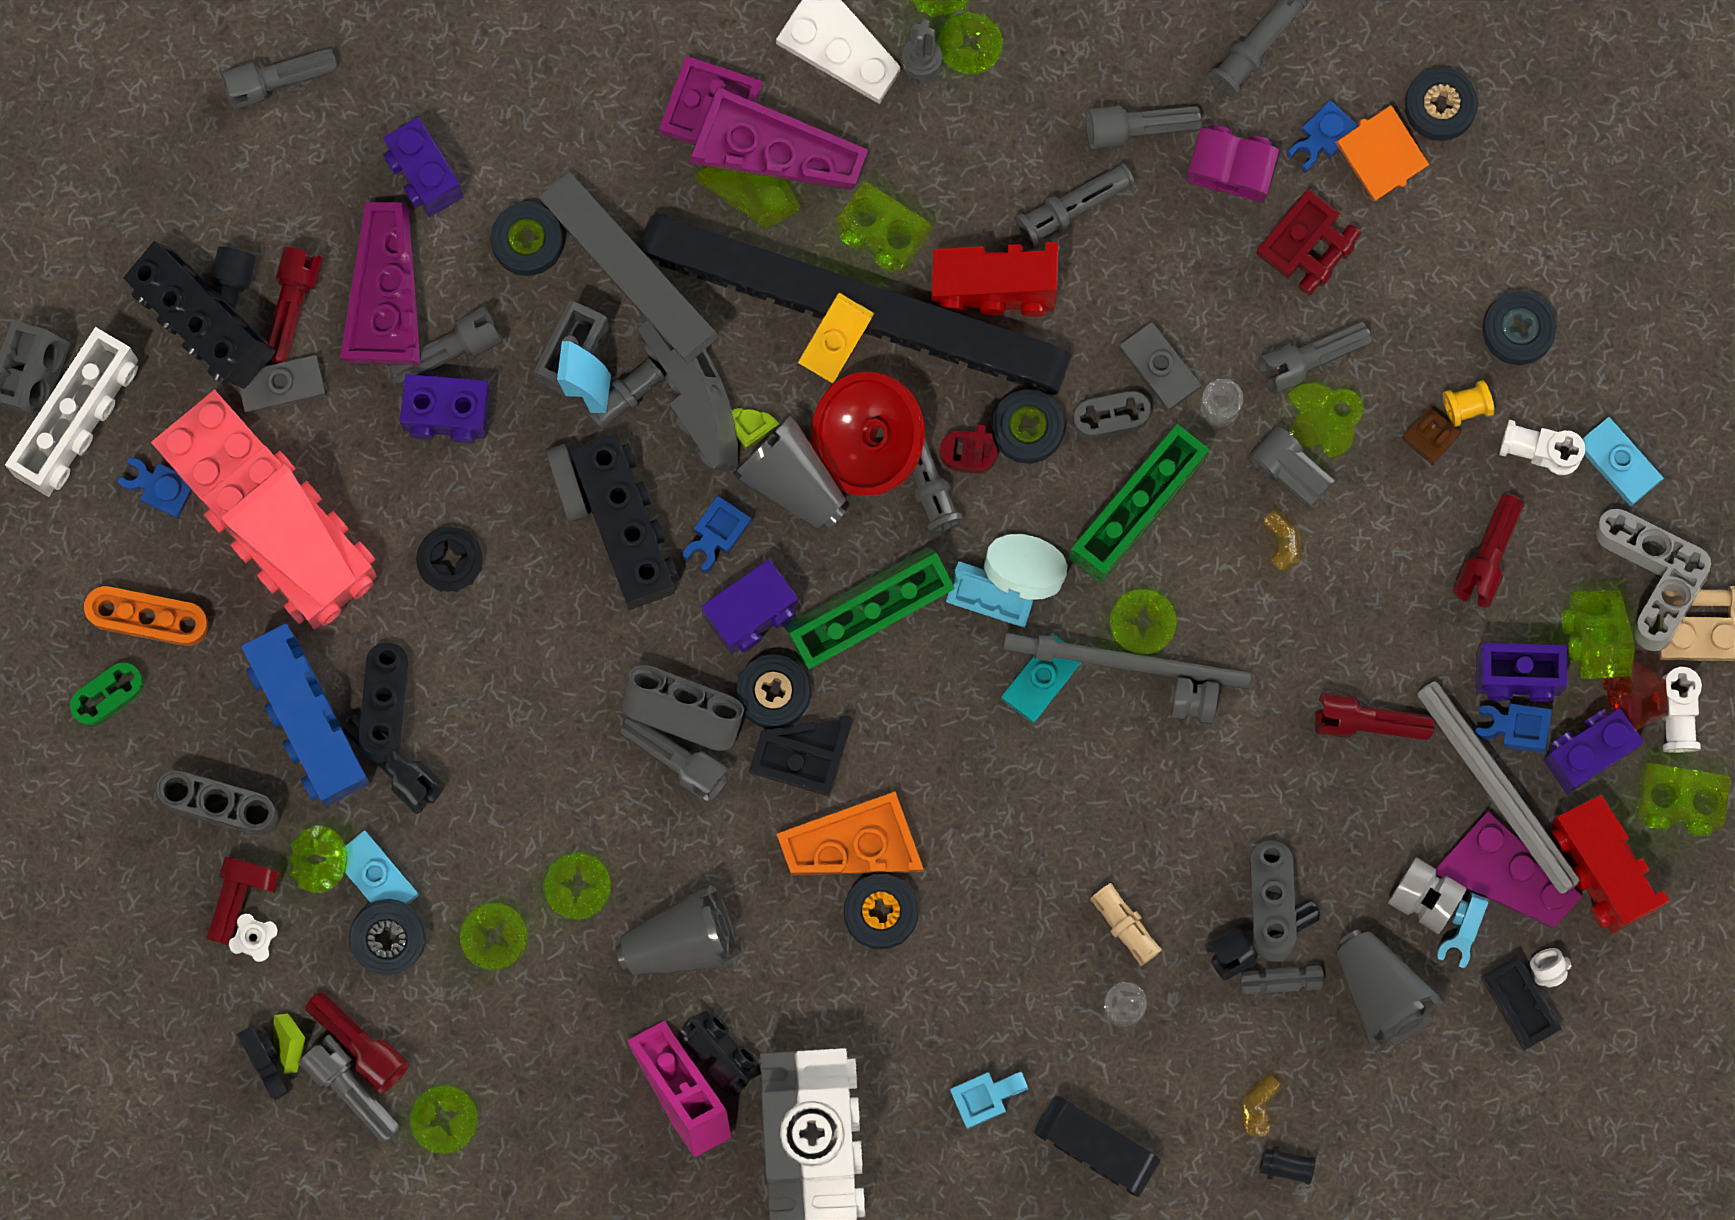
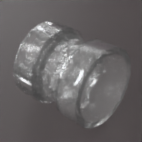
M1224 378L1216 379L1205 387L1200 402V413L1209 425L1227 427L1236 421L1244 402L1240 386L1234 381Z
M1132 982L1115 984L1108 990L1103 1002V1012L1106 1019L1112 1025L1119 1028H1129L1136 1025L1142 1019L1147 1008V998L1144 991Z

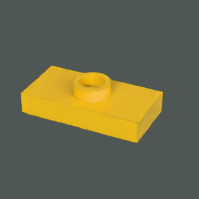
M838 293L798 363L829 382L834 383L874 313Z

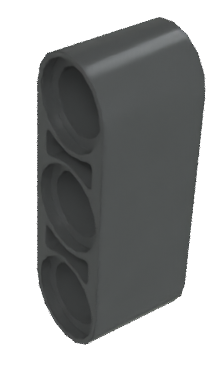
M647 665L636 666L630 671L621 703L622 711L633 720L718 751L728 750L735 744L744 712L742 704L732 696Z
M176 770L166 772L157 783L156 792L159 800L174 813L254 836L269 835L279 824L280 815L278 809L263 794ZM178 783H186L188 785L186 797L178 802L170 801L169 791L171 787ZM215 795H227L228 805L225 810L220 813L209 812V802ZM259 805L268 807V817L263 823L258 825L249 823V813L254 807Z

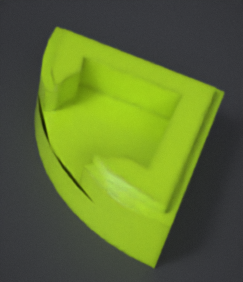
M742 408L731 410L735 423L736 437L746 450L769 435L779 425L771 415L765 412Z
M288 1013L274 1015L273 1041L278 1051L276 1055L278 1064L283 1074L295 1073L299 1069L300 1064L298 1062L301 1059L305 1037Z

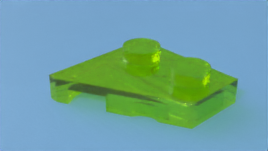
M711 166L694 174L695 180L699 185L710 189L723 198L724 202L742 211L749 216L750 220L765 230L801 212V206L786 179Z

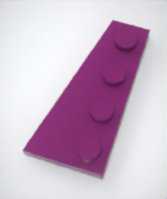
M718 87L688 163L852 190L857 182L868 149Z
M365 202L340 359L347 363L421 365L409 208L403 203Z

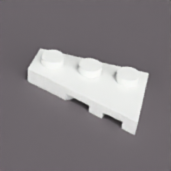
M801 0L776 39L777 45L878 104L881 103L901 71L898 63L842 0Z

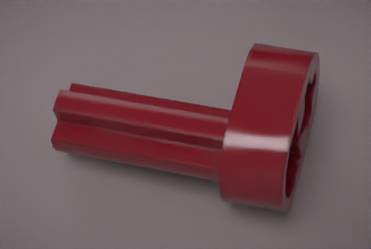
M977 425V432L955 431L947 434L940 445V459L943 465L950 470L980 474L989 471L997 459V447L993 441V435L985 433V425ZM955 442L963 443L961 461L953 460Z
M225 856L219 877L224 879V883L206 939L229 946V941L234 936L237 920L240 916L248 887L251 886L275 893L281 872Z

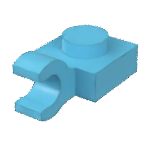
M1470 892L1467 901L1460 900L1452 918V923L1458 925L1456 934L1440 943L1437 950L1439 960H1444L1446 951L1449 948L1456 947L1462 952L1458 965L1461 968L1466 967L1470 960L1472 942L1475 940L1488 905L1486 897Z
M988 1072L950 1089L968 1130L1006 1113L1001 1100L1028 1090V1086L1022 1072L995 1084Z

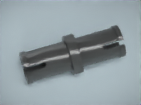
M647 358L643 364L622 381L617 379L612 383L614 388L609 391L607 413H590L588 408L585 411L603 431L609 423L628 407L634 409L639 404L637 400L659 381L665 379L657 366Z

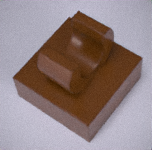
M1429 407L1404 434L1402 440L1433 466L1460 436L1461 432L1434 409Z

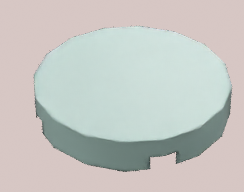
M1010 534L995 539L988 547L984 563V570L988 579L1006 593L1009 592V589L1020 592L1019 597L1027 600L1045 599L1057 594L1065 582L1068 567L1063 554L1052 544L1038 537L1025 534Z

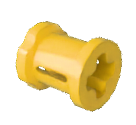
M1484 380L1476 382L1475 387L1453 393L1451 390L1443 392V403L1449 421L1454 427L1460 426L1462 420L1484 414L1486 417L1494 415L1492 396Z

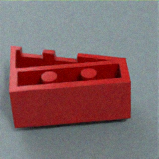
M1047 242L1046 251L1022 252L1021 244L1008 245V252H985L983 246L933 249L931 304L959 314L964 312V308L980 309L981 314L989 316L1003 315L1005 310H1021V314L1026 317H1043L1046 315V311L1054 312L1057 292L1058 242Z
M1602 795L1558 816L1551 823L1554 829L1550 832L1551 839L1562 854L1567 852L1574 865L1573 870L1580 879L1577 887L1580 891L1587 889L1594 902V905L1590 906L1592 915L1601 929L1607 927L1612 935L1655 913L1670 902L1664 891L1657 894L1653 891L1644 875L1649 872V867L1643 858L1637 861L1626 842L1629 840L1628 835Z

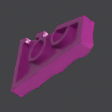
M1489 812L1480 819L1436 868V877L1441 879L1448 876L1465 886L1467 891L1484 896L1505 906L1507 909L1552 929L1559 924L1583 897L1574 888L1566 893H1559L1523 842Z

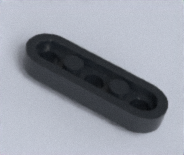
M381 643L374 646L366 658L359 729V749L367 759L374 762H386L393 759L401 747L408 657L400 646L393 643ZM388 657L393 659L394 663L385 665L380 660ZM380 695H387L391 699L388 702H380L376 698ZM382 732L387 735V738L377 740L373 735Z

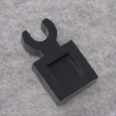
M253 1026L238 1033L239 1040L254 1068L259 1073L271 1098H274L276 1101L290 1093L272 1059L273 1056L278 1054V1051L266 1031L259 1034Z

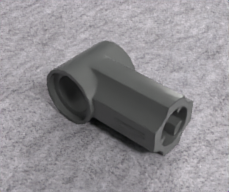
M1276 426L1248 456L1255 468L1259 466L1267 472L1265 476L1272 481L1278 480L1309 509L1326 493L1334 482L1327 473L1303 453L1301 444L1289 432L1279 426Z

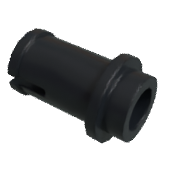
M1273 1146L1272 1149L1264 1148L1259 1173L1267 1174V1179L1272 1180L1273 1176L1310 1185L1316 1160L1314 1157L1309 1158L1279 1151L1278 1146Z

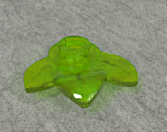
M1307 383L1294 388L1288 393L1289 401L1301 412L1292 424L1290 434L1302 447H1315L1322 444L1326 455L1330 459L1337 458L1349 450L1354 441V426L1359 423L1363 415L1362 400L1355 392L1349 389L1331 391L1321 383ZM1340 403L1346 404L1350 409V413L1347 416H1339L1335 412V406Z

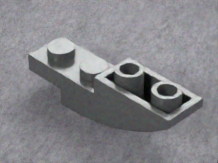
M647 320L637 330L645 340L643 346L646 352L654 360L659 361L666 371L665 379L673 390L680 393L670 403V406L677 415L675 418L677 425L685 434L693 438L699 447L697 450L699 457L708 467L717 470L733 471L738 466V444L735 423L725 388L706 350H703L687 364Z

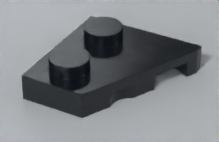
M845 716L839 717V720L817 724L810 722L798 724L793 728H775L761 731L749 773L830 797L853 718Z

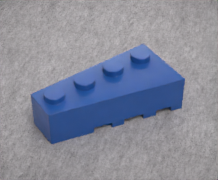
M287 623L242 645L241 648L251 667L246 669V672L256 691L264 690L270 702L264 705L273 725L275 728L282 725L289 739L283 741V745L293 764L301 761L307 773V776L301 778L311 800L320 798L321 802L327 807L370 785L297 638Z

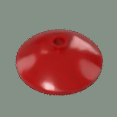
M858 372L843 377L825 392L814 412L811 425V446L838 488L844 492L858 496H876L892 491L911 475L919 462L923 450L925 429L920 407L908 388L891 376L876 372ZM880 428L884 431V438L881 442L877 440V432Z

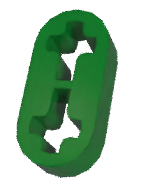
M117 663L111 666L72 696L70 701L72 716L81 725L87 727H96L104 723L140 696L144 688L143 676L136 667L129 663ZM123 673L126 677L134 675V678L130 681L133 687L130 691L126 692L120 688L111 695L108 693L117 686L118 680L116 676ZM105 695L106 698L96 705L98 713L92 717L88 713L80 714L84 709L82 701L85 698L96 701Z

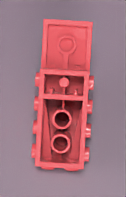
M215 389L151 442L208 508V511L203 515L215 530L220 533L226 529L235 539L230 546L245 564L252 559L262 570L256 576L272 594L279 590L288 602L283 607L298 624L305 620L313 630L320 625H328L339 616L343 605L352 598H360L373 586V580L377 578L373 567L370 565L375 561L373 555L360 541L353 545L347 539L344 533L349 529L334 511L328 515L324 513L317 505L322 498L307 481L301 485L298 483L292 473L296 469L280 450L273 455Z

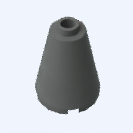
M791 416L782 421L756 447L749 456L750 458L746 457L732 473L738 481L816 529L820 528L823 524L830 529L846 513L841 507L846 501L845 497L801 428Z
M712 885L702 887L621 935V944L616 946V955L623 970L629 969L632 975L727 969L736 966L738 955L730 957L729 951L730 946L737 944L727 909L722 899L714 901L710 895L717 891L716 888Z
M1355 930L1340 940L1339 945L1341 948L1337 951L1336 956L1366 1038L1374 1051H1383L1384 1049L1380 1043L1390 1040L1393 1046L1399 1045L1434 1021L1430 1013L1436 1007L1440 1012L1444 1010L1445 1003L1441 997L1372 932L1362 933L1360 930Z

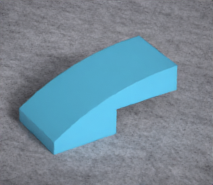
M562 341L557 380L565 396L582 397L590 413H607L611 374L591 353L570 341Z

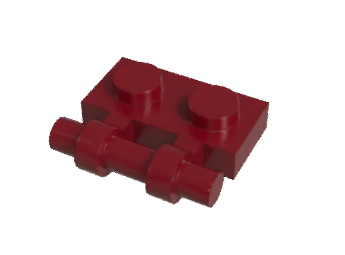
M1307 189L1258 248L1256 255L1287 279L1299 267L1306 273V277L1298 287L1303 293L1311 296L1319 285L1324 286L1332 277L1330 272L1342 258L1347 259L1353 252V244L1361 236V232L1351 224L1341 234L1333 229L1332 226L1339 218L1340 213ZM1322 240L1329 246V249L1317 261L1309 253Z

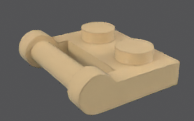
M1729 586L1728 590H1700L1692 606H1728V618L1685 617L1670 644L1659 651V660L1735 661V586ZM1666 591L1661 594L1662 599L1668 605L1679 606L1684 603L1683 597L1676 591ZM1659 614L1658 631H1660L1663 621L1665 619Z

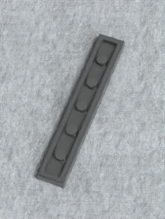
M570 171L538 197L542 204L554 214L560 224L687 364L719 338L714 329Z

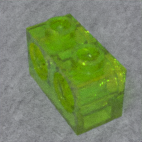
M865 180L837 218V230L841 232L839 235L840 239L853 249L859 250L862 246L873 253V260L889 272H893L896 268L905 274L932 236V224ZM861 213H869L876 218V221L871 226L863 227L858 225L854 219ZM895 235H903L909 239L910 243L905 248L896 249L889 245L888 240Z
M1621 590L1571 592L1569 609H1563L1562 628L1564 634H1570L1571 636L1569 638V657L1571 662H1577L1581 679L1631 676L1635 643Z
M1646 763L1640 769L1634 818L1645 820L1644 825L1653 829L1667 830L1670 829V824L1686 826V833L1711 836L1712 831H1718L1725 826L1731 776ZM1658 788L1668 793L1670 797L1669 807L1661 808L1652 801V789ZM1702 795L1710 801L1712 805L1710 814H1701L1694 808V796Z

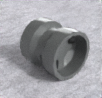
M1177 677L1171 718L1184 720L1188 716H1193L1200 723L1213 724L1219 683L1206 681L1202 685H1194L1189 678Z

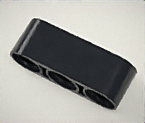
M1059 1096L1054 1097L1034 1130V1133L1044 1141L1049 1139L1054 1143V1147L1081 1164L1083 1161L1090 1165L1091 1170L1117 1186L1119 1184L1127 1188L1126 1191L1136 1197H1140L1161 1162L1150 1151Z

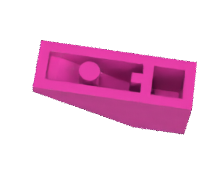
M665 1021L627 1040L632 1053L669 1120L694 1158L732 1138L725 1107Z

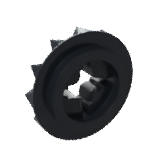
M442 527L434 530L423 539L418 548L416 556L418 571L425 583L439 592L453 591L458 593L468 585H473L479 572L482 571L483 553L475 537L464 529ZM445 544L449 545V549L452 550L454 556H467L455 563V575H451L446 565L434 564L438 563V560L445 558Z

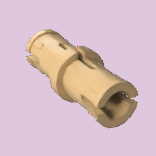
M1112 883L1103 887L1090 898V901L1112 927L1111 934L1115 938L1119 937L1140 966L1146 964L1162 951L1161 947L1152 939L1140 922L1142 917L1137 911L1132 912L1119 896Z

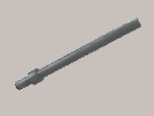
M1005 633L1003 639V650L1033 654L1034 658L1038 660L1052 662L1053 658L1176 678H1189L1201 682L1209 681L1219 683L1220 685L1245 689L1249 688L1251 681L1250 672L1057 642L1056 637L1039 634L1037 638Z

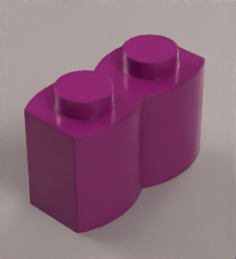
M1211 125L1209 129L1200 128L1186 182L1264 203L1279 149L1271 146L1272 142L1263 137L1249 136L1248 139H1240L1233 136V132L1223 126Z

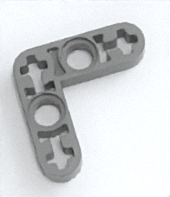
M1621 509L1608 510L1600 517L1596 530V538L1599 544L1605 549L1662 577L1642 610L1634 630L1635 640L1641 647L1650 651H1660L1670 644L1704 585L1710 571L1711 559L1707 552L1700 547ZM1616 524L1620 525L1622 531H1619L1617 535L1609 532ZM1634 533L1638 534L1635 546L1630 544ZM1647 541L1658 542L1664 548V553L1659 556H1651L1643 550L1642 544ZM1671 553H1677L1676 558L1674 557L1673 563H1668ZM1690 562L1697 564V567L1692 572L1684 569ZM1666 591H1676L1681 594L1684 603L1679 606L1668 605L1662 599L1661 594ZM1659 614L1665 619L1660 631L1652 635L1648 633V630L1653 627Z

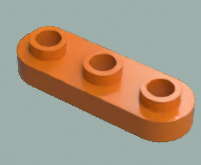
M109 586L94 589L88 594L84 602V612L87 619L101 630L181 646H194L200 643L206 637L209 630V621L206 614L199 606L189 602ZM106 603L114 604V612L110 616H102L100 613L101 607ZM146 611H152L155 614L154 621L150 624L141 623V615ZM187 619L194 620L195 628L191 632L181 631L183 621Z

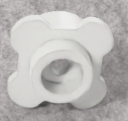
M243 914L237 920L239 928L235 937L230 939L229 948L234 954L243 952L246 955L252 956L257 962L265 961L269 957L268 947L270 941L277 935V927L273 922L262 923L254 920L251 914ZM251 934L257 935L255 942L249 940Z

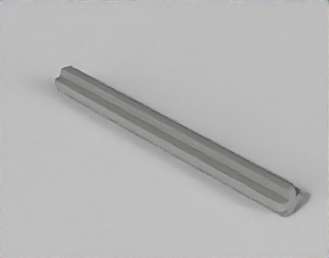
M1437 682L1424 686L1418 693L1419 700L1434 718L1437 725L1556 890L1563 894L1573 889L1580 882L1579 876L1445 691Z

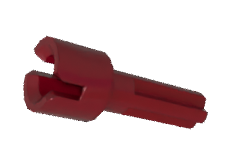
M293 247L283 248L275 277L279 281L278 284L281 286L267 338V343L276 351L269 360L271 362L283 363L287 361L305 293L315 290L323 262V257L319 255L309 257L302 249Z
M1512 494L1501 496L1476 557L1465 560L1452 590L1462 601L1470 600L1476 585L1478 586L1477 591L1479 594L1478 606L1484 608L1491 606L1504 576L1499 564L1524 507V502L1517 498V496Z
M1322 692L1319 696L1323 709L1318 710L1315 714V732L1317 734L1350 738L1356 731L1422 740H1429L1433 736L1435 723L1434 718L1430 715L1360 706L1359 701L1354 696Z
M319 992L309 999L305 1006L306 1011L357 1059L355 1070L380 1094L389 1090L402 1078L409 1067L408 1061L385 1039L374 1041L325 993Z

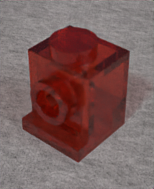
M1634 659L1607 672V676L1603 681V688L1607 692L1609 707L1614 711L1621 708L1635 730L1668 715L1665 679Z

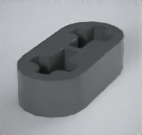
M1136 391L1089 399L1081 402L1076 407L1073 416V426L1076 432L1086 439H1099L1137 431L1148 422L1151 413L1150 403L1143 394ZM1127 402H1133L1135 408L1142 407L1143 411L1138 413L1136 421H1131L1129 415L1115 417L1114 413L1124 411ZM1087 410H1093L1095 416L1109 415V418L1098 421L1096 429H1090L1088 423H1081L1080 421L1085 418Z
M565 443L545 449L568 523L588 517Z

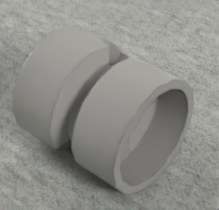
M1415 857L1387 904L1407 916L1416 913L1418 915V923L1439 934L1453 914L1467 888L1448 876L1439 879L1436 877V869ZM1430 888L1440 893L1431 908L1422 903Z

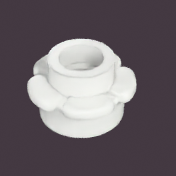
M1556 948L1540 951L1530 962L1531 975L1534 977V982L1547 987L1560 985L1566 980L1567 970L1571 968L1570 959L1563 957L1561 951Z

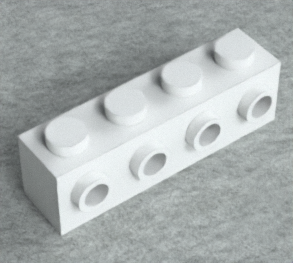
M97 327L94 328L6 462L5 466L14 477L48 497L54 489L59 490L65 484L70 475L68 467L77 454L81 456L88 449L93 439L91 432L99 420L104 421L108 418L115 406L114 397L121 386H128L137 373L138 366L136 364L138 359L129 346Z

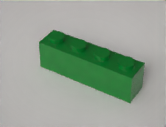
M1176 424L1071 549L1069 559L1102 585L1206 462L1209 449L1180 425Z
M926 547L783 627L801 661L808 669H811L951 592L955 587L937 553L931 548Z

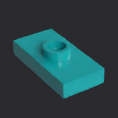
M1051 633L1050 636L1056 637V641H1057V642H1063V643H1065L1063 640H1061V639H1060L1059 637H1057L1055 634ZM1033 656L1002 695L1001 700L1032 724H1035L1083 662L1053 658L1052 662L1035 659Z

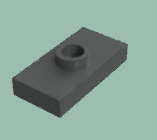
M1153 322L1119 345V350L1167 412L1201 389L1202 385Z
M317 355L263 367L245 389L239 387L246 415L327 397Z

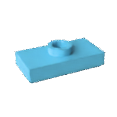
M1610 417L1582 438L1585 444L1584 455L1630 507L1664 479Z
M958 562L952 580L955 589L948 593L947 603L1025 628L1034 599L1020 598V592L1011 589L1006 593L988 579L984 569Z
M365 830L332 857L370 903L376 900L394 899L408 905L419 896L417 891Z

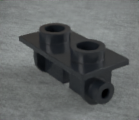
M705 1010L690 1019L691 1022L679 1032L684 1038L681 1042L701 1064L712 1054L717 1061L707 1071L726 1093L731 1091L734 1096L738 1095L746 1088L747 1082L761 1075L760 1070L755 1066L757 1061L753 1054L747 1048L736 1045L727 1034L729 1032L727 1025L715 1014H709Z

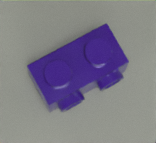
M419 117L383 137L388 151L382 155L393 174L396 175L401 172L408 184L403 189L414 208L421 205L430 218L464 198L460 183Z
M405 374L400 424L403 431L409 432L410 437L421 440L434 439V434L450 435V440L458 443H474L475 438H485L491 392L487 381Z
M768 559L702 605L701 610L703 617L732 655L739 649L742 653L751 650L763 639L761 634L773 625L776 629H780L792 621L797 615L795 610L799 608V602L792 589L770 559Z
M1483 643L1476 652V694H1487L1488 700L1506 701L1513 699V695H1529L1530 701L1550 702L1554 701V696H1560L1567 687V645Z
M1621 708L1611 714H1608L1606 709L1601 710L1584 722L1588 729L1576 737L1569 731L1550 744L1553 751L1545 758L1544 762L1567 795L1635 752L1644 743Z

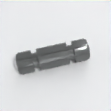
M1305 966L1304 970H1299V967L1265 969L1264 973H1259V970L1243 971L1240 975L1241 990L1243 994H1259L1260 990H1265L1266 993L1299 991L1301 987H1305V990H1318L1324 985V974L1321 966Z

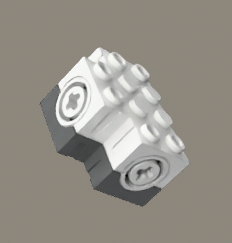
M846 1048L797 1051V1053L794 1051L760 1054L766 1180L768 1183L770 1220H857V1217H865L864 1189L855 1188L854 1174H862L861 1141H852L851 1133L860 1131L858 1097L849 1098V1089H857L856 1059H847Z

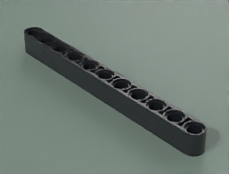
M651 215L649 217L639 248L650 260L659 262L658 266L688 276L690 272L698 274L697 279L724 288L731 285L736 287L735 291L764 301L768 297L774 299V304L801 313L807 310L813 312V317L822 320L838 293H841L874 313L863 332L864 334L882 339V336L891 338L889 342L919 352L923 348L929 350L928 355L956 364L962 361L968 363V368L995 377L1002 374L1007 376V381L1037 390V387L1046 389L1045 393L1057 395L1059 393L1072 356L1070 352L1054 344L663 216Z

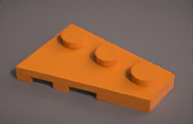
M896 792L777 833V838L791 875L924 872Z

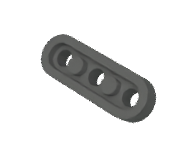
M1265 841L1253 849L1250 859L1253 944L1256 952L1262 958L1269 961H1281L1288 958L1296 946L1293 857L1291 851L1284 844L1277 841ZM1267 856H1274L1278 858V861L1270 863L1265 858ZM1270 893H1275L1281 898L1270 900L1266 896ZM1271 931H1278L1283 936H1281L1280 938H1272L1268 935V933Z

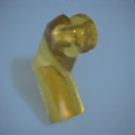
M1274 509L1261 524L1278 539V552L1272 557L1274 565L1282 571H1289L1302 558L1301 535L1287 519Z
M1267 1074L1241 1100L1242 1126L1246 1133L1259 1138L1266 1136L1272 1127L1271 1121L1268 1120L1267 1103L1283 1089L1279 1082L1270 1074Z

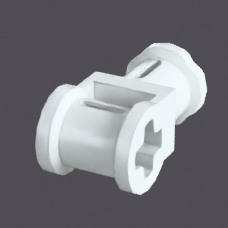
M1508 420L1499 455L1506 456L1509 453L1532 459V464L1546 467L1557 475H1568L1578 468L1585 454V444L1583 439L1572 431L1556 432L1541 428V431L1538 432L1516 426L1515 421ZM1561 446L1569 448L1568 454L1570 456L1568 460L1560 459L1561 453L1559 450Z
M1687 667L1673 669L1657 683L1656 694L1661 702L1662 720H1666L1667 743L1663 744V752L1681 753L1701 750L1700 743L1696 741L1695 717L1699 715L1698 696L1701 693L1702 684L1698 674ZM1677 680L1679 686L1686 687L1687 692L1679 696L1678 690L1671 689V684Z

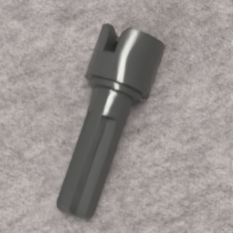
M922 19L921 24H912L910 41L905 45L902 52L903 74L911 82L912 79L919 80L920 85L931 83L937 79L942 66V52L939 45L935 42V30L930 28L931 21L928 19Z
M325 49L260 69L258 65L254 66L253 63H248L221 71V76L226 83L224 88L231 108L236 110L264 101L268 91L336 70L337 63L332 50Z
M1121 106L1092 108L1086 111V133L1090 148L1124 146L1129 137L1196 131L1201 128V114L1196 106L1127 113Z
M483 306L456 320L453 332L420 348L421 365L390 364L389 370L394 381L399 386L404 385L405 374L423 375L464 353H467L468 356L472 354L473 357H476L503 343L501 335L494 328L495 323L486 307Z
M1358 322L1299 349L1291 344H1287L1258 358V368L1261 372H1267L1274 368L1281 371L1282 374L1266 382V387L1272 394H1278L1305 382L1308 371L1369 345L1371 333L1363 322Z
M630 717L622 725L620 730L622 735L679 774V785L704 803L710 804L714 801L728 782L724 775H728L731 770L706 752L701 751L700 753L692 754L653 727L633 720Z
M329 1034L319 1046L315 1045L298 1063L320 1088L331 1086L375 1137L382 1143L387 1142L400 1129L399 1125L350 1071L352 1059Z

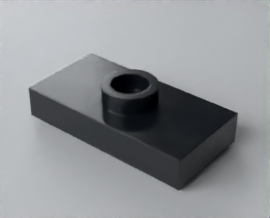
M1519 955L1481 976L1483 983L1523 1051L1562 1030Z

